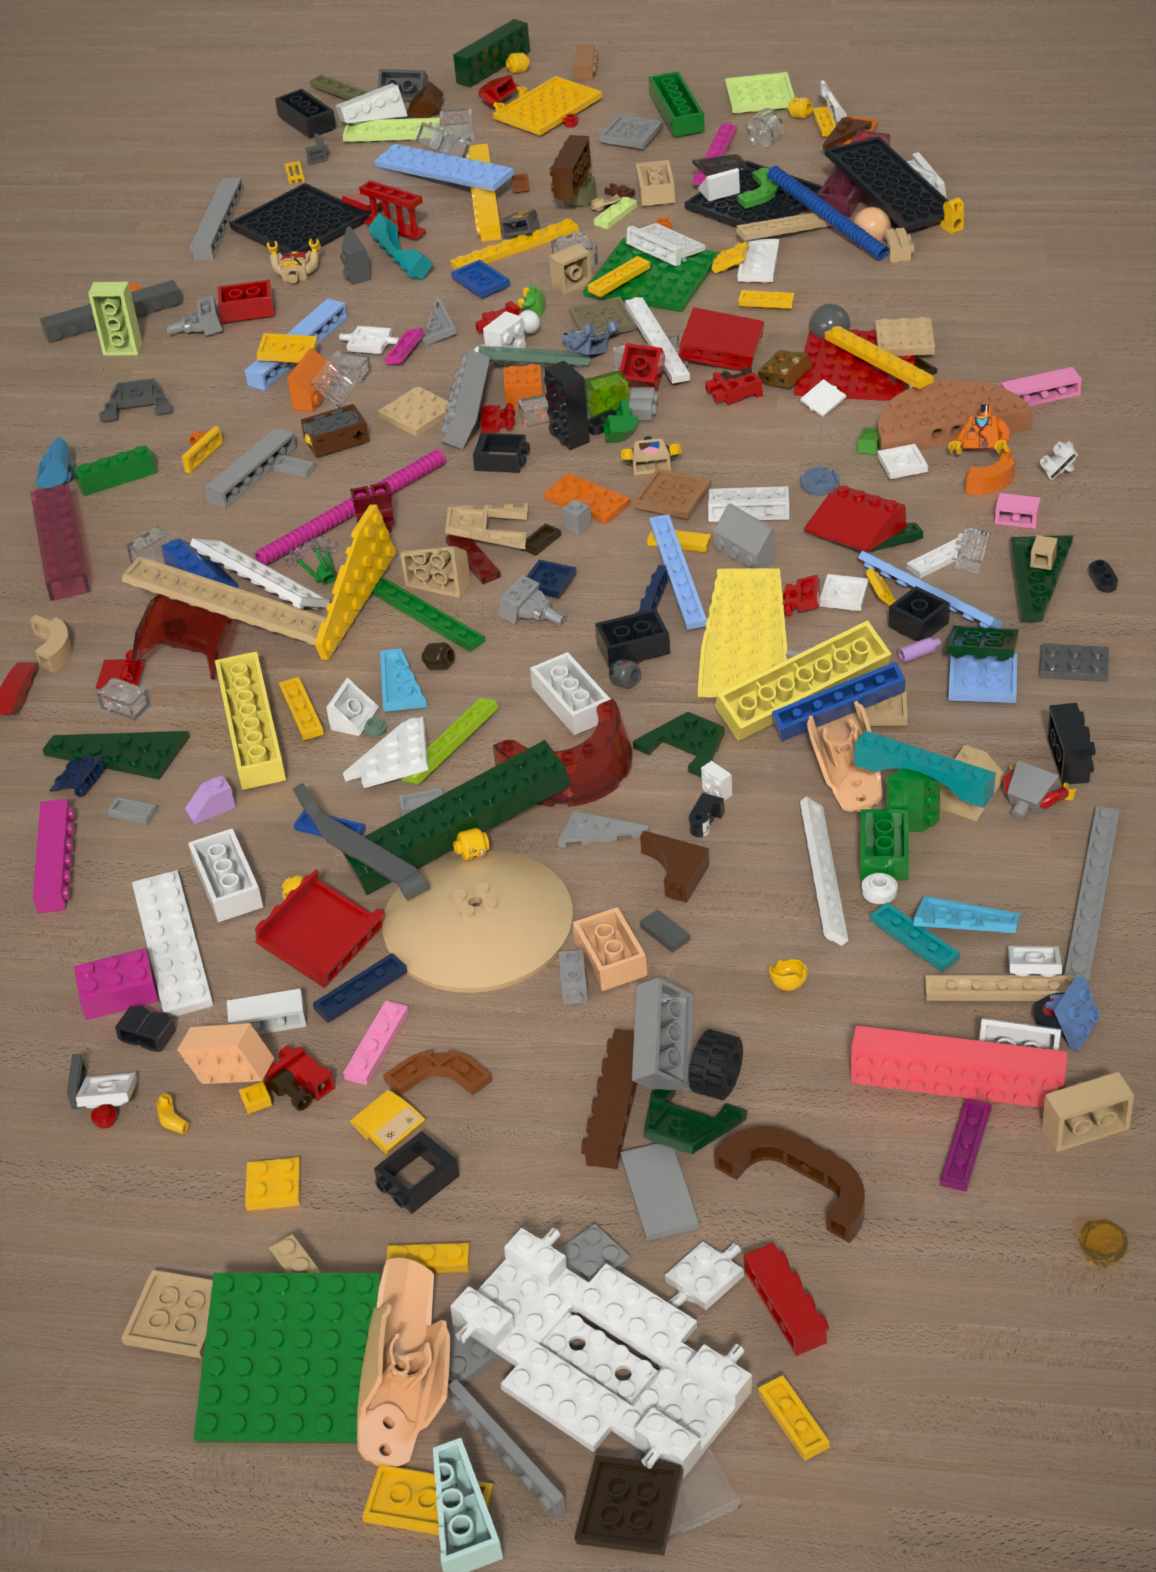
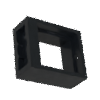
M480 433L473 453L475 471L520 473L522 465L526 463V454H529L530 444L526 441V435ZM489 452H510V453H516V455L488 454V453H489Z
M422 1131L374 1168L377 1188L384 1194L387 1192L393 1197L394 1202L400 1208L404 1207L412 1214L460 1176L457 1159ZM420 1156L433 1166L435 1170L409 1190L394 1175Z

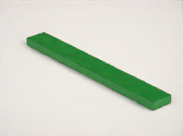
M382 576L371 592L372 595L469 652H472L485 642L484 635Z

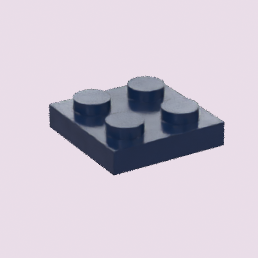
M539 559L526 577L540 583L539 590L544 595L560 598L577 572L576 567Z

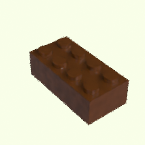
M569 135L567 141L564 142L563 148L560 149L559 155L555 158L554 164L550 167L549 171L550 177H552L551 191L554 192V199L574 200L592 167L589 136Z

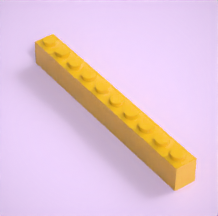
M488 144L469 146V152H466L468 159L491 163ZM471 187L477 235H481V242L500 240L501 229L495 191Z

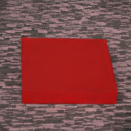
M360 192L342 195L344 203L364 211H371L368 196L360 194ZM376 199V201H377V208H378V209H382V208H383L382 201L379 200V199Z

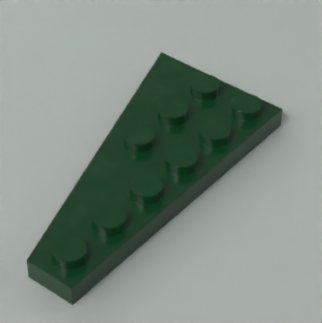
M1073 535L1045 536L1058 538L1056 558L1051 570L1030 567L1031 550L1036 536L1010 537L1021 622L1043 621L1073 543Z
M189 731L53 735L43 748L44 756L67 761L102 755L103 757L99 762L104 764L105 769L160 780L186 744L190 735Z

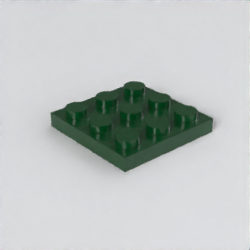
M953 626L947 643L946 654H952L954 657L974 655L978 659L990 656L996 657L999 660H1008L1014 657L1019 629Z

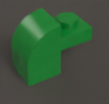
M621 399L615 410L616 415H608L603 425L605 442H623L631 436L636 427L638 417L632 416V409L629 408L628 400Z

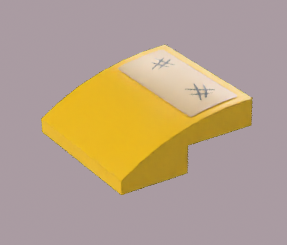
M390 1090L385 1091L350 1120L353 1127L367 1141L371 1139L386 1155L425 1122V1118L411 1105Z

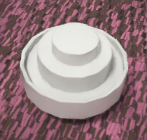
M884 873L871 874L862 882V895L867 901L874 904L889 903L897 895V882L893 877Z

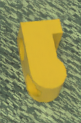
M957 197L943 204L944 220L941 221L940 227L950 234L963 230L964 204L962 200Z

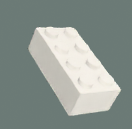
M568 652L530 668L532 688L573 735L612 720L611 699Z
M233 828L188 843L193 864L218 922L263 908L259 887Z

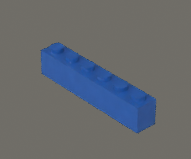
M893 662L772 711L773 725L781 741H785L808 731V716L812 715L816 727L856 712L855 701H858L859 704L866 708L905 692V678L897 662Z

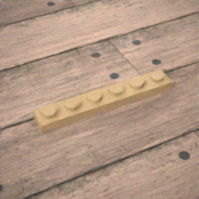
M808 213L738 225L736 232L744 241H750L752 239L796 233L815 228H826L832 225L819 217V215H816V213Z
M925 975L926 1001H1040L1048 995L1066 992L1075 976L1079 977V975H1055L1053 977H1044L1042 975L1024 977L1017 975Z

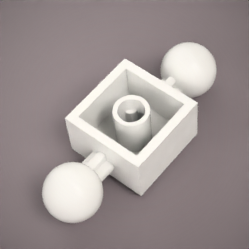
M525 310L519 316L505 311L483 328L485 345L480 346L526 348L524 333L530 334L539 328V316L531 310ZM477 346L474 349V351L478 352L479 346ZM494 360L492 362H489L488 367H490L493 363H497L503 366L507 363L502 362L501 360Z

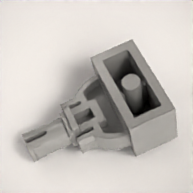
M210 296L196 301L197 310L188 316H183L179 322L166 325L169 336L183 331L188 334L190 332L204 331L206 336L210 334L215 335L222 331L221 316L214 297Z
M521 575L499 600L498 616L515 625L521 618H534L538 621L547 619L561 627L567 618L565 613L551 608L552 602L545 599L544 594L539 590L540 583L524 575Z

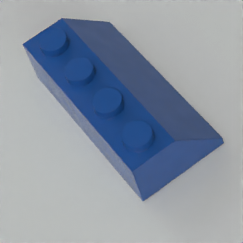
M178 538L161 546L165 565L238 588V584L216 562L211 561L210 556L197 553V549L190 546V542Z

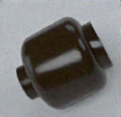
M446 642L429 643L422 652V661L429 670L448 669L455 659L454 650Z

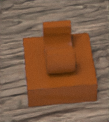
M528 173L514 174L511 177L513 193L530 191Z

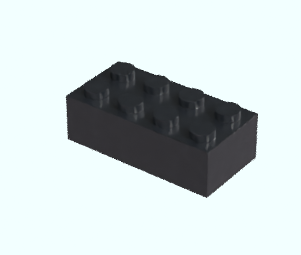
M302 88L275 98L278 116L309 138L315 137L314 134L328 132L336 127L334 110Z
M566 361L544 368V382L547 390L545 396L548 402L547 414L550 420L549 431L551 435L555 436L569 450L590 443L584 377Z

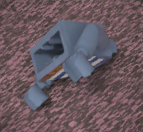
M616 321L606 324L608 330H603L599 333L595 332L593 324L590 326L587 324L583 326V330L565 332L562 336V342L567 344V350L581 354L607 353L608 338L610 334L617 332L619 327Z

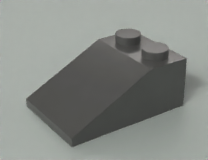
M349 226L346 228L340 258L345 267L343 269L345 280L348 279L351 285L371 280L367 249Z

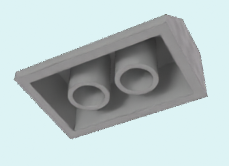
M731 503L728 504L713 530L714 547L750 569L765 568L775 562L774 528Z

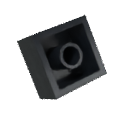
M918 586L912 588L889 606V627L916 641L932 637L949 623L950 602Z

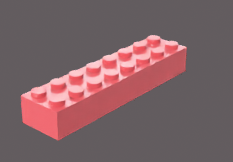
M856 1026L851 1048V1083L1044 1108L1045 1094L1054 1090L1064 1089L1068 1052Z

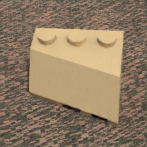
M454 546L402 551L400 553L406 587L461 598L471 584L467 551Z

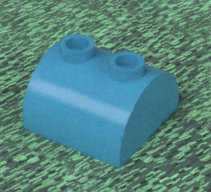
M58 436L39 462L35 485L46 489L57 488L64 482L68 483L72 473L69 471L74 462L70 460V447Z

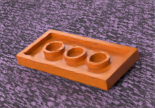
M570 473L544 492L546 500L563 507L574 499L590 505L591 518L604 524H608L631 505L629 497Z

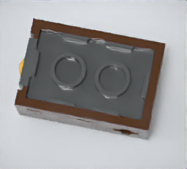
M354 403L300 419L303 438L315 457L325 456L335 451H342L345 448L361 445L369 441L367 423Z

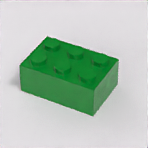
M860 809V880H864L867 876L875 873L890 875L895 880H908V810Z

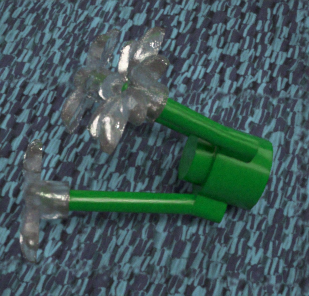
M320 536L317 539L313 538L311 542H305L302 548L298 546L295 551H289L291 556L284 559L287 562L286 567L289 568L292 564L296 567L297 564H300L315 578L317 583L330 584L336 579L337 575L332 563L331 553L338 552V549L335 548L338 542L331 543V540H325L324 536ZM312 549L321 563L317 567V574L302 561L304 557L301 555L306 550ZM323 555L326 556L328 564L325 563Z

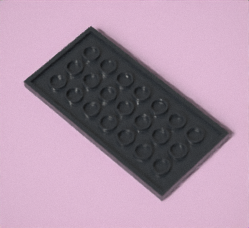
M879 136L826 149L825 156L901 228L910 231L940 223L944 220L943 204L948 200Z

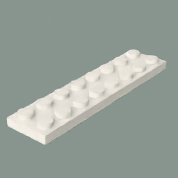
M192 538L190 546L197 549V553L210 556L211 561L222 563L224 568L237 571V575L250 578L251 583L264 586V590L279 594L278 597L280 599L293 602V606L301 609L307 606L316 610L319 607L327 608L329 599L219 540Z
M178 870L132 882L163 1013L168 1014L172 1018L212 1007L213 1002Z

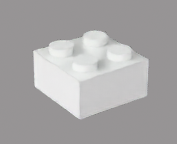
M713 761L701 767L702 789L705 792L724 798V801L732 796V774Z

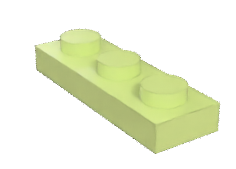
M622 197L594 218V225L609 229L637 207V201L629 197Z

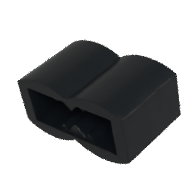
M130 1006L115 1026L119 1040L130 1045H140L154 1052H161L176 1031L174 1020L166 1013L150 1012L142 1006Z

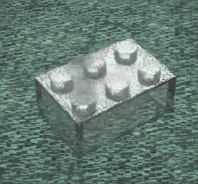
M430 121L428 124L422 122L416 141L445 154L466 158L471 142L466 140V136Z

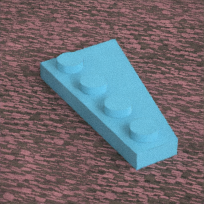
M402 649L381 650L384 712L426 708V699L415 681V676L409 668Z
M924 895L915 914L913 926L1016 933L1021 913Z

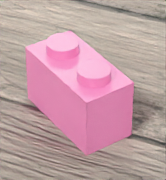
M1000 493L995 511V524L1036 529L1040 514L1041 498Z

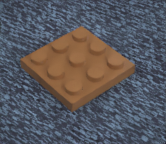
M656 468L633 500V508L662 515L669 514V516L681 519H689L710 489L711 479Z

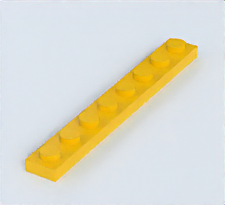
M565 219L560 223L548 225L532 233L519 235L516 238L504 240L502 243L489 245L487 248L475 250L464 256H458L450 260V265L454 270H457L479 259L488 264L579 232V226L571 219Z
M835 326L831 330L824 332L827 341L917 389L934 383L933 375L840 326Z

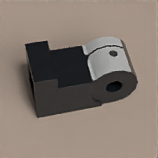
M706 793L701 794L689 815L690 833L692 836L700 838L709 834L710 825L714 818L721 819L725 813L724 798Z

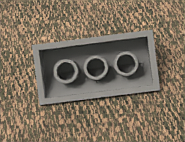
M661 978L636 985L632 1081L649 1089L690 1090L689 1068L692 1051L693 994Z

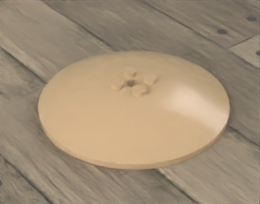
M487 850L486 855L481 858L465 861L460 855L453 854L435 860L420 868L418 871L425 879L429 890L407 901L398 886L387 903L384 911V923L382 924L387 951L389 954L393 953L406 965L407 975L436 989L460 993H476L512 986L543 970L559 955L558 952H561L570 937L574 918L571 896L563 881L551 869L521 854ZM474 903H480V904H481V905L476 906V907H473V906H472V904H474Z

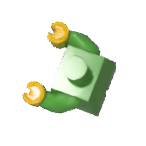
M536 285L523 288L522 292L523 296L526 297V301L522 298L518 299V306L520 308L526 307L525 310L534 311L539 317H542L546 308L542 290L537 289Z

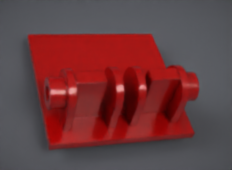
M131 649L126 653V659L104 660L96 689L138 688L145 659H139L137 651Z

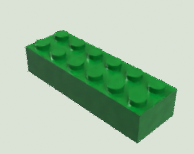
M679 71L649 77V94L673 137H682L686 134H698L705 131L704 112Z

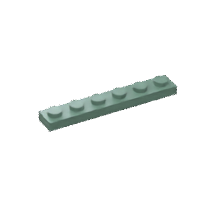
M480 345L478 348V353L490 357L489 362L501 360L505 363L519 361L522 364L537 362L540 365H547L548 363L557 364L566 361L568 364H573L576 367L590 364L589 355L573 351Z

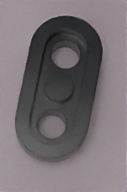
M615 409L606 410L589 418V432L594 435L604 432L603 425L608 415H616Z
M1104 560L1091 562L1088 574L1096 588L1105 593L1115 591L1118 585V578L1109 563Z

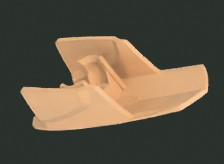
M855 701L856 712L819 727H816L812 715L808 716L809 720L807 722L810 739L826 784L831 788L842 810L849 812L871 809L874 804L877 805L883 798L881 772H873L854 765L855 742L865 730L872 732L863 705Z
M400 1257L387 1259L384 1264L379 1285L377 1310L374 1307L360 1380L357 1414L358 1451L366 1461H371L376 1466L381 1464L401 1467L410 1461L419 1431L427 1428L439 1412L447 1398L450 1334L447 1329V1322L440 1320L431 1325L434 1273L416 1261ZM382 1446H385V1447L383 1448V1452H384L385 1456H383V1455L380 1453V1451H379V1449H380Z

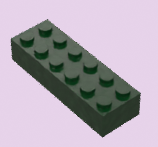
M513 19L453 54L456 83L471 88L506 67V60L511 53H524L525 55L529 53L528 23Z

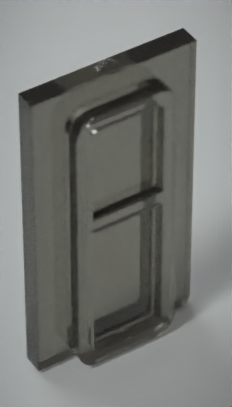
M737 154L692 161L706 176L736 168L739 171L748 170L745 160Z

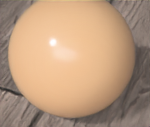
M877 207L862 209L853 220L855 224L877 240L884 239V231L891 229L888 215Z

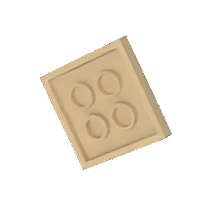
M931 318L875 320L878 347L895 356L935 355Z
M417 386L393 402L385 405L377 413L379 418L417 437L443 420L449 401Z
M152 1270L121 1337L123 1345L202 1359L213 1280Z

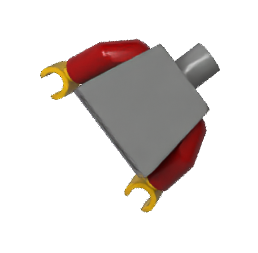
M1019 760L1015 769L1014 765H1010V770L1003 776L1004 792L1008 795L1009 802L1015 805L1011 814L1018 819H1024L1027 811L1040 814L1044 809L1063 799L1073 800L1077 788L1069 789L1068 783H1064L1063 787H1061L1059 775Z

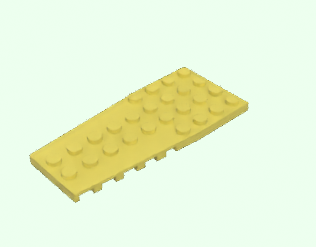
M779 568L717 570L715 589L712 593V603L709 608V618H707L706 631H704L701 646L698 697H717V694L787 660V639Z

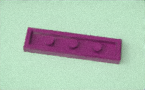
M965 1099L940 1179V1186L967 1192L990 1117L992 1104Z

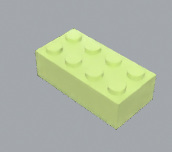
M93 282L88 295L103 355H138L143 343L129 282Z

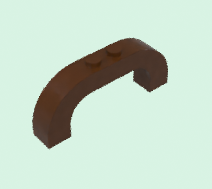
M757 1126L738 1131L726 1138L714 1151L715 1168L735 1180L752 1164L770 1160L782 1163L828 1188L837 1196L838 1200L827 1212V1231L848 1243L859 1232L865 1215L864 1185L856 1170L832 1151L825 1150L814 1144L811 1140L789 1130L772 1126Z

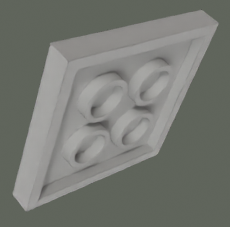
M619 114L600 134L599 142L606 143L607 145L614 144L621 147H633L637 150L644 149L663 128V121Z

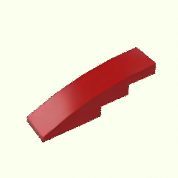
M17 662L10 670L0 687V714H13L26 701V691L33 685L32 676L38 671V662Z

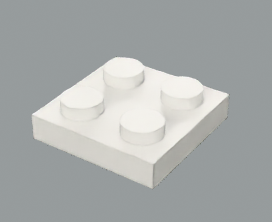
M916 444L877 451V458L889 479H898L904 476L928 472V465Z
M827 574L820 596V607L861 611L868 590L869 579Z
M1008 946L1010 974L1021 977L1029 976L1030 974H1040L1044 977L1062 974L1059 946Z
M136 1072L86 1077L76 1096L77 1107L96 1108L103 1104L120 1106L129 1102L137 1084Z

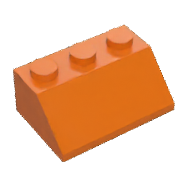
M309 348L287 378L293 410L314 412L336 382L333 366L313 348Z

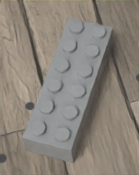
M469 349L467 355L463 354L459 364L460 367L454 373V380L450 388L449 402L445 409L444 423L440 433H443L442 442L463 450L477 420L490 357Z

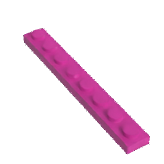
M731 123L720 125L693 178V185H701L707 176L716 174L737 132V125H732Z

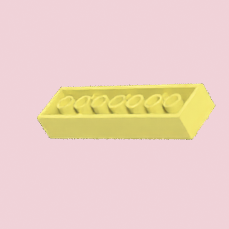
M867 620L717 694L715 708L737 741H740L772 725V711L888 665L891 652Z
M257 651L215 660L242 790L286 781Z

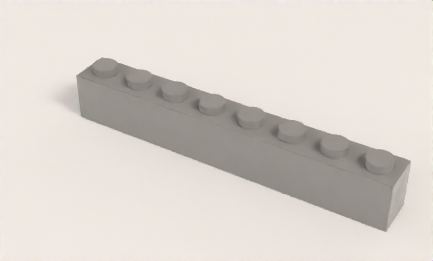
M222 178L217 185V190L214 192L212 200H210L205 216L202 217V222L198 226L193 242L190 243V253H193L194 260H214L228 229L229 222H231L244 193L241 178Z

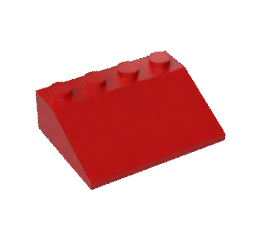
M843 485L827 495L804 527V532L868 552L907 527L906 508L904 504L897 503L895 500L884 499L878 495H871L862 490H855Z

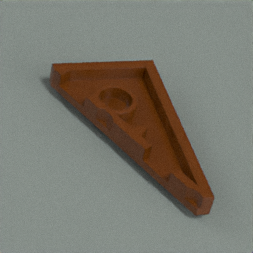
M850 117L841 118L823 143V150L826 151L828 148L835 147V143L840 140L843 143L861 134V130L864 128L871 129L872 121L857 120Z

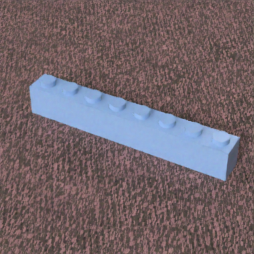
M326 299L290 330L287 335L317 336L318 345L347 319L345 303ZM256 360L245 369L247 385L266 390L296 363Z

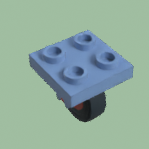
M1075 976L1066 992L1046 996L1038 1002L1033 1011L1037 1025L1062 1028L1071 1050L1081 1049L1100 1018L1099 1009L1095 1004L1085 977Z

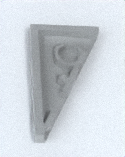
M440 297L434 301V311L430 313L428 325L425 329L426 337L422 338L425 346L457 334L455 326Z
M573 811L558 839V846L561 848L566 847V843L581 841L582 845L593 842L617 841V836L632 835V839L640 838L643 831L650 832V826Z

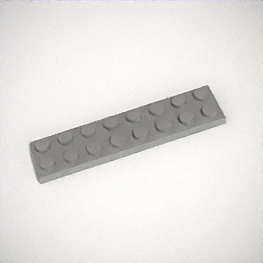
M593 1224L557 1250L566 1256L567 1269L587 1282H590L605 1264L620 1272L631 1263L630 1256L596 1224ZM454 1325L448 1329L450 1334L448 1383L450 1384L457 1379L464 1387L501 1360L502 1357L471 1336L465 1343H462L455 1336L461 1329Z

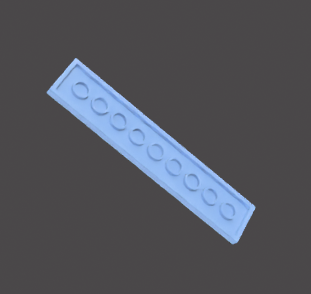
M399 144L390 146L386 152L380 154L374 161L376 167L493 192L515 174L514 169L511 167Z

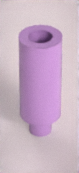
M928 637L898 648V657L902 663L935 652L936 648L941 646V642L938 638L932 639Z

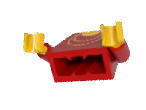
M512 75L489 81L479 89L478 95L485 104L495 107L497 111L505 106L503 103L497 102L502 101L515 91H518V97H521L527 93V88L518 87L519 85L514 82Z

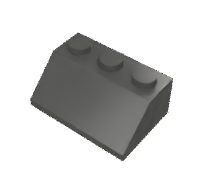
M379 69L377 89L393 83L398 85L402 100L411 101L428 83L429 76L424 70Z

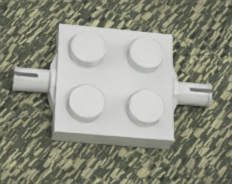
M357 326L354 332L350 334L340 333L339 335L340 341H349L347 351L382 354L387 345L396 344L400 338L391 337L392 328Z
M705 1242L700 1243L665 1274L666 1283L678 1292L667 1302L676 1308L685 1301L696 1303L704 1310L710 1308L744 1277L743 1268L731 1261L736 1255L741 1253L740 1247L733 1243L724 1252H719Z

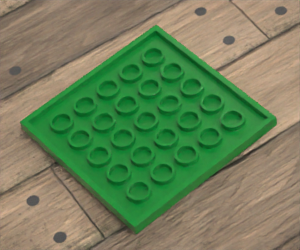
M622 238L588 285L637 256L649 261L650 268L602 297L588 292V286L583 290L584 297L602 300L621 297L624 303L625 300L642 297L648 307L683 312L712 271L713 260L717 258L720 252L704 250L682 258L681 265L674 266L626 244L627 238Z
M213 1273L194 1441L198 1443L357 1444L360 1380L374 1307L377 1310L380 1273Z

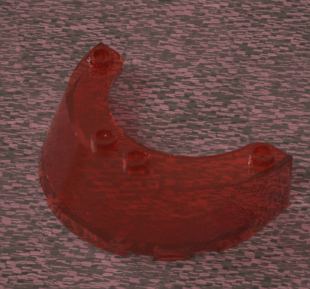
M614 699L605 701L597 706L598 724L594 733L586 741L570 749L554 751L564 764L571 785L537 803L538 805L554 807V804H568V807L591 803L612 793L619 787V782L624 777L627 778L632 768L633 750L620 710ZM504 740L494 744L495 766L528 748L515 740Z

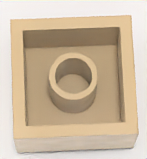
M576 244L549 255L551 284L561 294L565 295L586 286L591 281L590 251L581 245Z

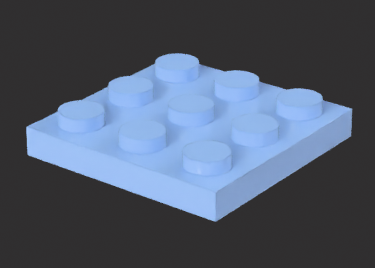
M1014 653V657L1008 660H999L996 657L990 656L978 659L974 655L954 657L951 654L948 701L1016 703L1017 653Z

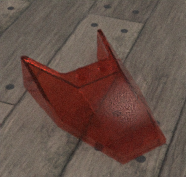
M158 594L150 600L135 632L132 661H137L158 644H166L173 648L178 647L190 650L191 652L205 654L210 678L215 680L217 675L215 660L222 658L233 619L226 615L213 613L207 609L191 606L186 602L173 600L168 596Z

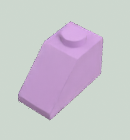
M223 775L202 783L186 806L185 811L194 825L236 808L231 787Z

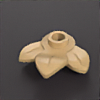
M616 194L609 199L603 197L596 198L591 201V209L596 211L603 210L605 205L615 203L621 197Z

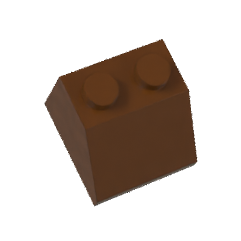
M429 81L410 101L406 112L407 116L405 117L430 118L432 114L436 115L440 110L439 106L443 102L442 97L444 93Z

